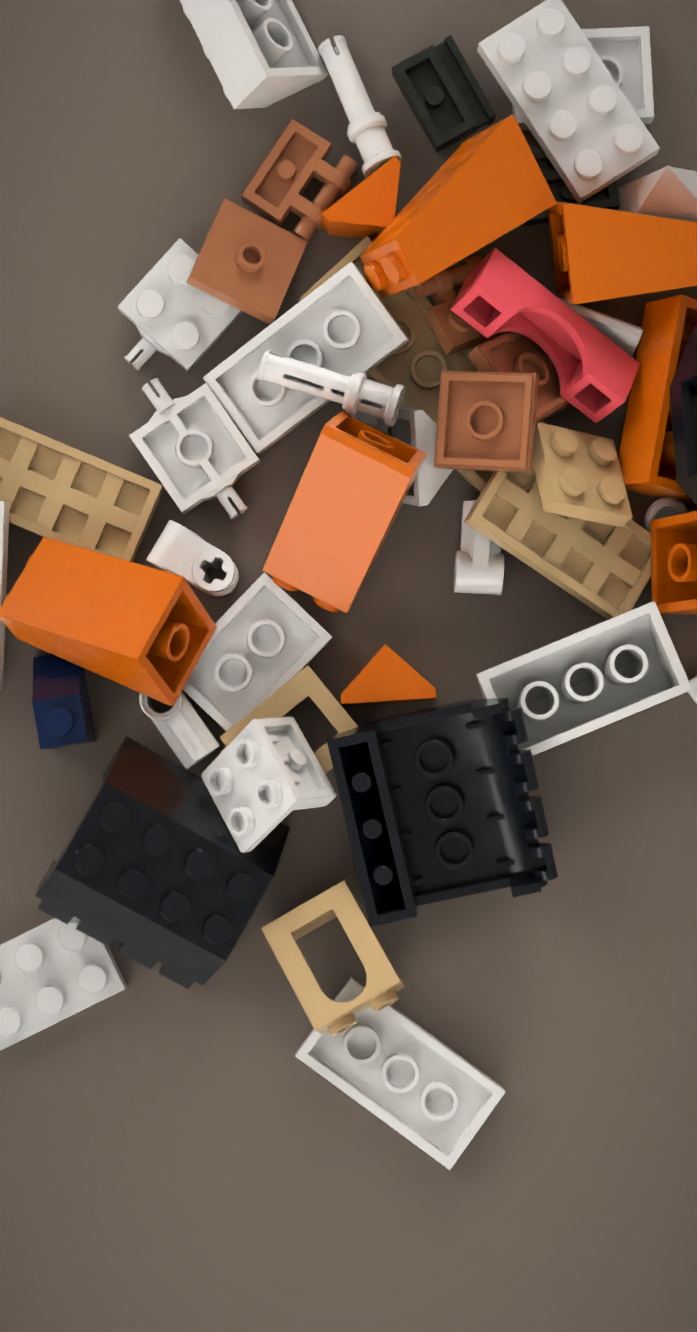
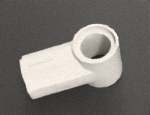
M476 500L463 501L460 551H456L453 590L457 593L501 595L504 578V554L501 553L500 546L464 523Z
M183 690L174 706L165 713L157 712L151 704V697L140 693L139 704L142 711L151 718L185 769H189L220 747V744L194 709Z

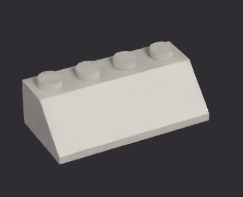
M180 0L183 11L190 20L203 46V51L210 60L223 86L224 94L230 101L233 109L266 108L322 81L329 75L292 0Z
M655 601L476 674L484 699L507 698L509 707H522L529 741L517 745L519 750L531 749L532 756L692 690Z

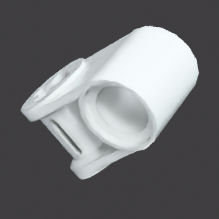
M172 520L168 521L146 559L147 562L162 571L183 576L189 584L214 597H224L232 593L239 582V571L236 564L225 552L207 543L196 533ZM222 563L221 568L227 574L223 581L215 578L209 584L211 579L206 574L209 567L217 569Z

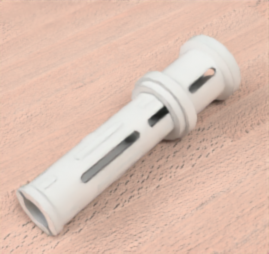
M337 35L333 36L336 44L334 50L328 38L318 46V52L323 58L350 122L347 128V136L350 142L358 147L364 161L362 171L367 178L392 157L396 156L401 163L403 159L400 152L392 148L385 131L388 126L385 117L373 109L347 47L345 37Z
M271 350L265 351L258 371L259 380H266L343 404L342 408L348 414L355 415L357 412L377 417L383 419L385 425L389 427L395 425L405 395V385L397 384L395 387L378 383L367 379V374L363 372L353 373L352 376L344 375L314 364L273 353Z

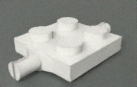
M181 238L174 243L117 306L118 310L136 325L142 337L136 346L124 357L137 371L157 351L171 357L185 371L189 372L243 312L186 283L198 254Z
M158 378L150 380L160 397L156 396L148 383L141 390L145 392L157 411L148 423L134 431L129 437L184 515L203 501L216 497L229 514L230 519L239 516L229 502L230 499L240 513H244L248 507L245 506L232 486L241 475L259 464L260 460L210 387L205 383L189 395L172 400Z

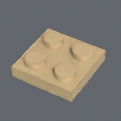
M536 422L533 465L544 512L617 527H623L632 519L633 515L614 440Z

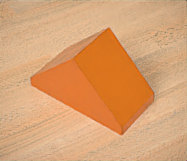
M396 156L392 157L322 213L323 229L328 235L364 239L368 236L370 240H375L396 216L401 162Z
M385 644L340 694L341 705L436 699V688Z

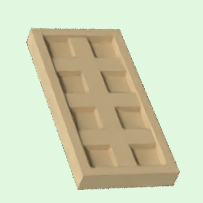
M0 417V501H10L9 523L41 537H47L133 562L164 491V486Z
M533 463L532 473L494 471L464 520V523L607 620L631 611L651 577V533L631 519L623 527H617L544 512Z

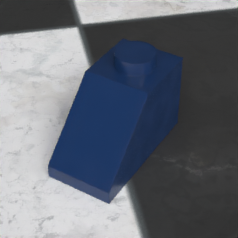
M53 654L33 657L32 703L40 749H56L96 742L84 668Z

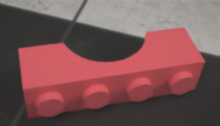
M494 248L469 272L450 309L487 339L496 333L508 331L522 334L537 343L546 352L556 368L560 381V396L596 424L626 401L640 367L638 361L497 248Z

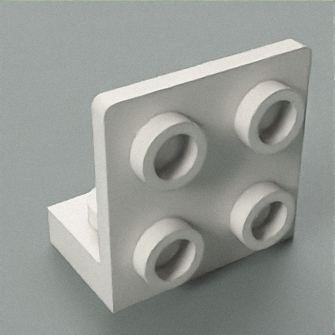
M294 717L253 719L201 775L241 853L251 852L293 810L325 807L337 796Z

